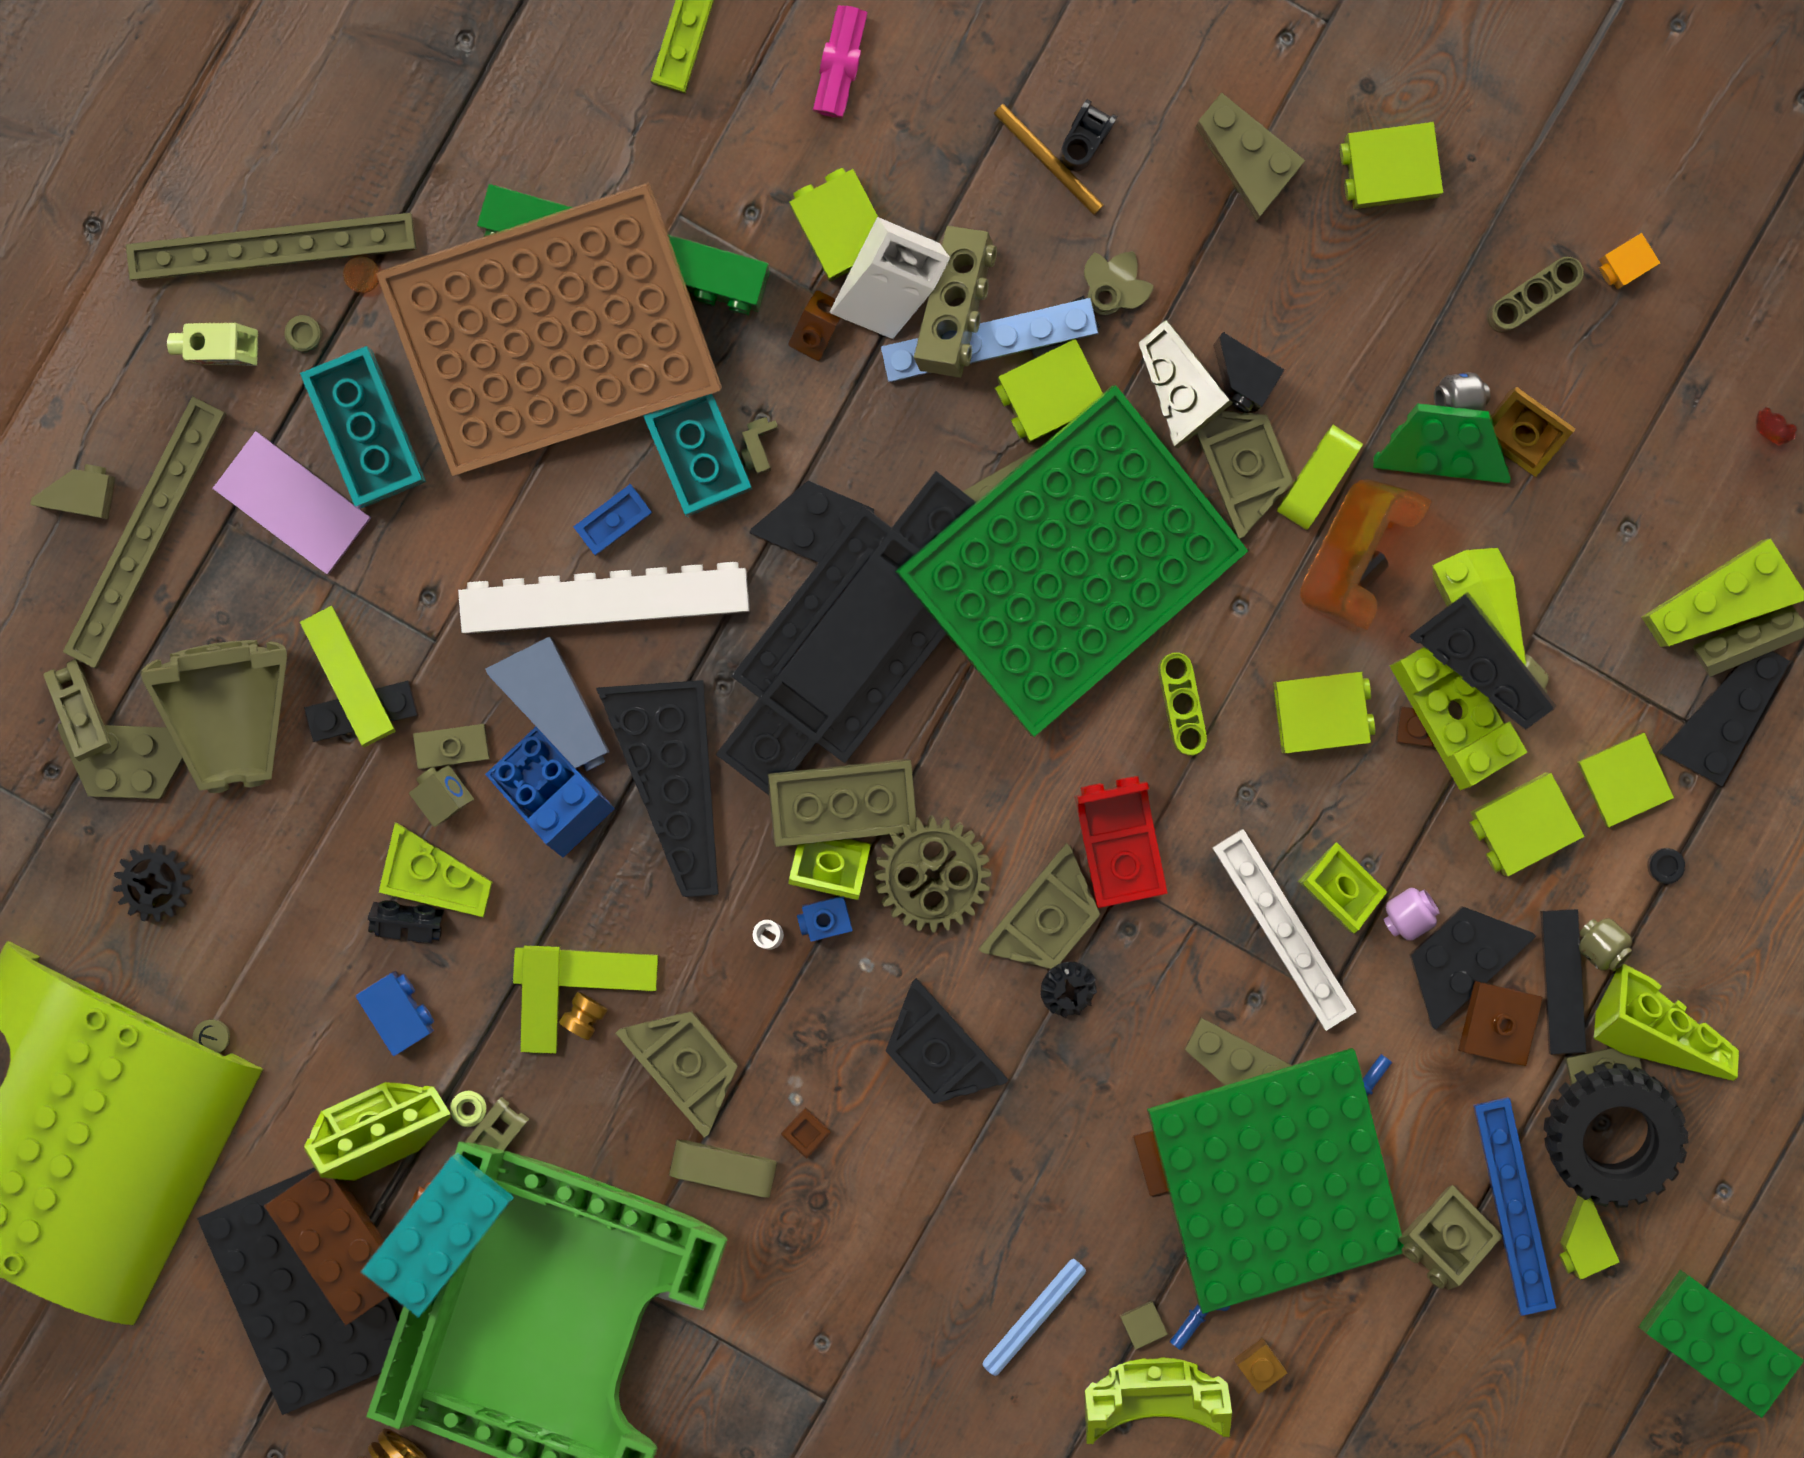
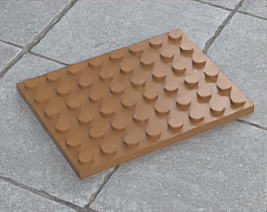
M649 183L379 271L376 274L452 476L718 392L722 388Z

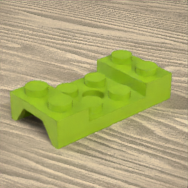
M1422 647L1391 664L1390 668L1459 790L1475 785L1526 754L1527 750L1511 722L1503 723L1489 698L1477 688L1471 687L1462 680L1463 677L1447 664L1444 665L1433 656L1434 654L1427 648ZM1451 701L1459 703L1462 708V716L1459 720L1454 719L1449 713L1448 707Z

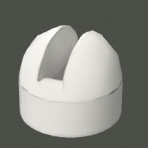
M771 920L759 922L753 930L754 942L759 947L767 950L777 948L784 938L781 926ZM765 929L776 935L774 941L762 935Z

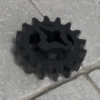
M151 844L144 845L143 854L137 849L131 850L130 853L133 860L130 861L125 858L120 860V864L125 868L124 872H114V877L121 879V885L113 887V890L123 892L124 895L118 901L119 905L129 903L131 907L128 914L132 916L140 911L141 921H148L151 914H153L156 922L163 921L164 911L170 917L177 915L174 906L185 907L187 903L182 898V895L192 894L193 892L191 888L185 886V881L193 879V875L184 874L183 869L189 863L187 861L179 863L176 861L179 854L177 850L167 855L166 845H159L156 852L153 851ZM151 859L146 870L142 872L134 871L141 862ZM167 865L173 870L176 880L170 878L166 871ZM156 874L155 880L161 882V885H166V887L156 888L151 891V885L146 884V881L140 879L154 877ZM131 886L136 887L141 896L140 901L134 896ZM164 894L173 895L166 904L156 907L159 897Z

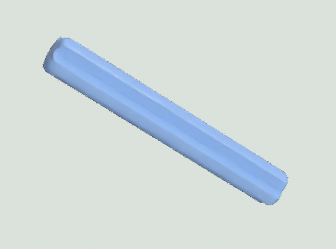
M1071 1259L985 1358L983 1367L990 1374L997 1376L1085 1275L1086 1269L1075 1259Z

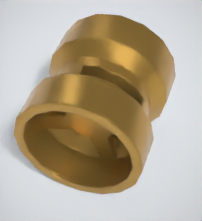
M577 992L572 1000V1011L564 1013L559 1023L575 1035L589 1041L595 1032L593 1024L597 1020L603 1019L608 1009L587 995Z

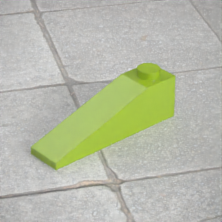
M1626 964L1617 969L1596 1010L1595 1040L1626 1055L1731 1081L1738 1078L1739 1050L1707 1023L1699 1025L1685 1013L1687 1007L1679 1000L1673 1003L1659 991L1661 985L1653 978Z

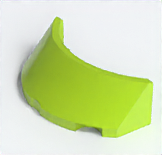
M1142 1358L1120 1364L1109 1369V1375L1097 1383L1092 1382L1085 1390L1086 1443L1094 1444L1103 1434L1121 1424L1149 1417L1184 1419L1203 1425L1222 1437H1230L1232 1409L1228 1383L1219 1376L1212 1378L1199 1371L1197 1364L1174 1358Z

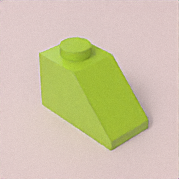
M1578 1196L1560 1241L1564 1252L1560 1253L1559 1256L1567 1273L1573 1272L1581 1280L1620 1261L1592 1198L1590 1197L1588 1200H1585Z

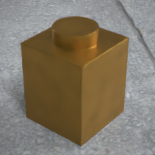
M1263 1338L1234 1358L1237 1366L1258 1394L1287 1374V1371Z

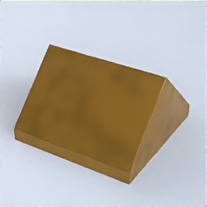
M1515 387L1506 394L1491 416L1496 436L1502 447V453L1535 477L1575 430L1573 426L1518 387Z

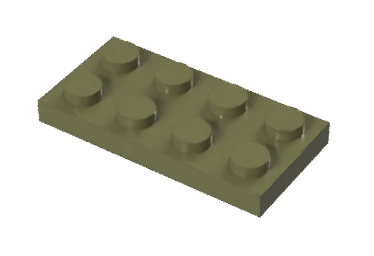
M910 759L767 774L775 847L888 835L891 832L895 834L904 833L901 825L903 823L911 830L915 828L916 810Z

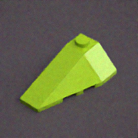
M1499 549L1465 550L1434 564L1433 581L1446 606H1449L1468 591L1526 666L1514 577Z

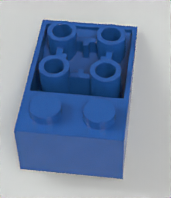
M534 727L485 774L543 842L562 858L615 809L594 784L578 768H575L537 727Z

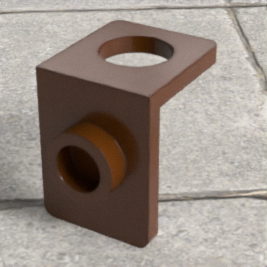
M819 290L814 292L788 343L790 347L817 361L821 359L841 318L822 311L817 304L825 303L832 307L836 299Z

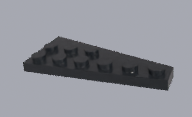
M704 680L596 688L682 897L718 895Z

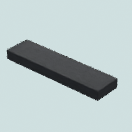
M1578 909L1540 911L1549 1054L1586 1052Z

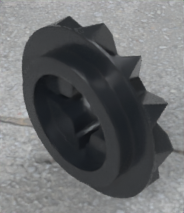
M1077 962L1058 964L1049 970L1041 983V999L1052 1014L1055 1013L1064 1018L1073 1014L1080 1015L1084 1008L1092 1006V998L1097 993L1096 979L1092 972L1083 964ZM1064 980L1071 983L1073 987H1077L1073 990V1000L1068 998L1066 994H1063L1066 991Z

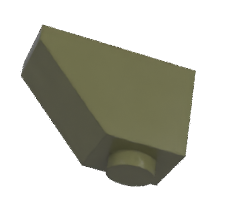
M85 464L84 471L72 469L31 498L30 505L108 520L116 477L105 475L107 468Z

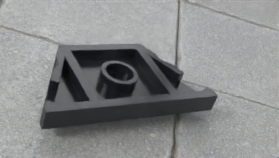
M808 480L753 526L750 534L819 563L864 504ZM864 505L867 509L874 513V508Z
M1463 906L1455 911L1409 954L1419 982L1420 993L1424 999L1430 1026L1434 1030L1441 1026L1471 998L1475 981L1487 983L1526 947L1536 935L1533 932Z
M915 978L910 985L885 1051L933 1104L950 1100L957 1096L975 1093L989 1087L1006 1084L1009 1079L923 984Z

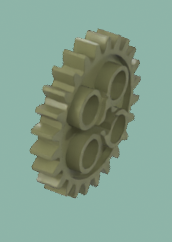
M930 815L928 825L925 826L917 817L915 818V828L912 830L905 823L901 824L904 832L901 837L893 832L890 833L894 842L893 846L881 845L887 857H876L877 864L884 867V870L874 872L876 879L884 880L883 883L876 886V890L878 893H888L881 900L884 906L895 904L890 912L892 917L895 918L904 913L902 918L903 925L907 926L914 919L917 931H921L924 924L929 923L932 933H935L937 924L940 922L943 923L948 931L950 930V920L953 918L959 924H964L961 914L965 911L974 916L975 912L971 904L973 902L978 904L984 903L978 891H988L990 888L987 883L981 881V878L991 876L989 869L981 867L989 862L988 856L977 855L984 848L981 842L970 844L975 837L974 832L971 830L962 835L963 825L961 822H958L951 829L948 817H944L941 825H937L934 816ZM932 841L939 842L942 848L938 855L929 857L923 854L926 844ZM951 851L956 852V855L954 857L948 859L944 864H942L947 858V855ZM955 866L967 868L966 876L962 880L953 881L949 879V872ZM905 867H913L917 870L915 878L910 882H902L898 879L899 872ZM929 868L933 871L937 870L940 875L939 878L936 880L933 877L928 878L926 870ZM923 884L914 897L909 896L911 891ZM937 891L942 894L941 901L936 906H927L923 903L924 897L929 892Z

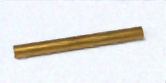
M1004 104L993 113L1093 215L1104 206Z

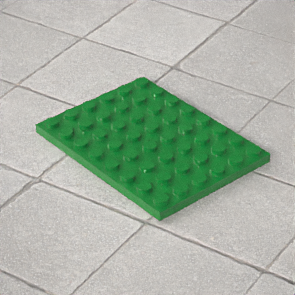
M1112 385L901 566L896 573L1029 735L1035 737L1248 552V549L1116 385Z

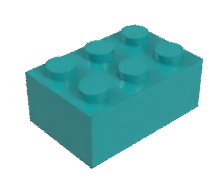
M713 393L643 415L686 517L753 490Z

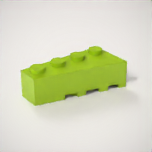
M1771 538L1759 541L1641 618L1660 647L1671 646L1804 601V590Z

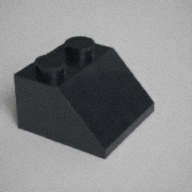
M1222 332L1214 343V349L1224 391L1231 397L1233 402L1231 405L1244 413H1248L1249 410L1257 412L1266 402L1285 369Z

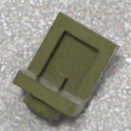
M767 417L748 423V430L742 432L747 448L741 449L748 470L755 468L758 475L771 471L759 437L779 429L776 420L768 422Z

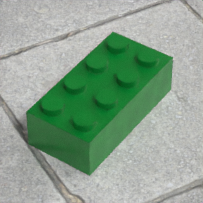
M1679 1270L1638 1326L1654 1340L1761 1418H1763L1804 1362L1801 1357L1682 1270Z

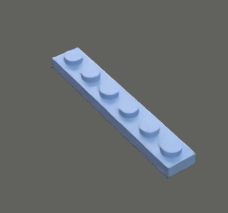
M1087 298L980 323L978 332L972 333L969 344L972 345L970 364L1099 334L1091 299ZM948 331L941 339H951L956 335L957 331ZM918 338L881 347L888 382L929 374V372L920 371L913 358Z

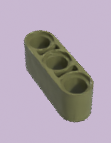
M1573 257L1560 258L1499 299L1489 308L1487 313V321L1490 327L1497 332L1511 331L1575 288L1584 276L1582 264ZM1559 266H1566L1572 271L1573 279L1571 283L1565 284L1558 279L1557 269ZM1529 286H1537L1542 290L1543 300L1540 304L1532 303L1528 299L1527 290ZM1500 306H1507L1513 311L1514 319L1511 324L1502 323L1498 319L1497 311Z
M677 1139L669 1176L769 1198L778 1162L765 1157Z

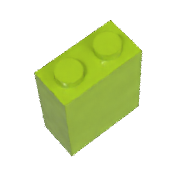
M1434 122L1348 133L1344 138L1345 143L1340 144L1342 165H1348L1350 178L1344 181L1347 201L1353 200L1354 209L1439 198L1443 194Z
M840 168L825 177L826 183L815 189L810 184L793 193L795 199L789 202L829 282L850 272L878 217L854 169L845 172L844 168Z
M1076 339L999 376L998 382L1000 385L995 387L1002 405L1005 407L1010 404L1016 416L1011 419V423L1019 439L1026 437L1028 443L1066 426L1103 394Z
M1362 672L1273 682L1282 753L1371 743L1370 735H1375V722L1373 714H1367L1366 700L1371 699L1369 679H1363Z
M1544 773L1470 812L1474 820L1470 821L1469 824L1478 841L1484 839L1490 852L1486 853L1488 862L1495 873L1501 871L1504 876H1510L1585 837L1552 773Z

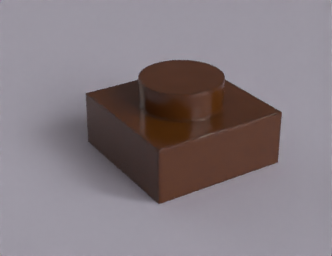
M1400 707L1395 742L1433 747V742L1415 710L1409 707Z

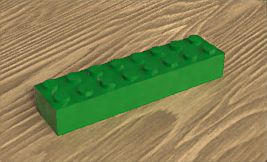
M489 184L477 226L485 237L573 207ZM668 235L688 293L693 294L692 296L695 297V301L715 306L716 301L727 303L730 311L747 316L750 315L751 310L759 312L770 274L768 263Z

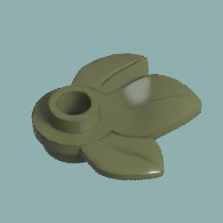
M1133 251L1118 254L1109 262L1096 252L1088 259L1084 268V277L1090 287L1087 298L1091 299L1095 313L1107 316L1114 314L1119 308L1135 309L1142 305L1151 295L1153 285L1147 281L1136 279L1138 265L1136 254ZM1101 292L1110 293L1112 300L1109 304H1102L1099 301L1098 295Z

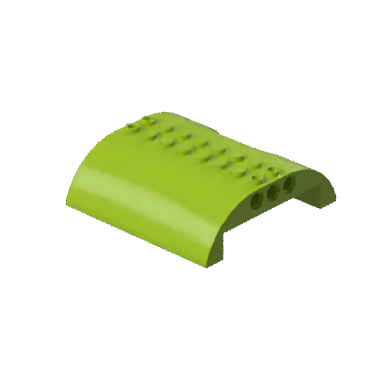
M6 941L0 953V1031L4 1034L10 1047L11 1062L7 1076L0 1087V1277L37 1296L76 1312L109 1322L134 1325L263 1068L233 1053L223 1056L38 963L40 956L10 941Z

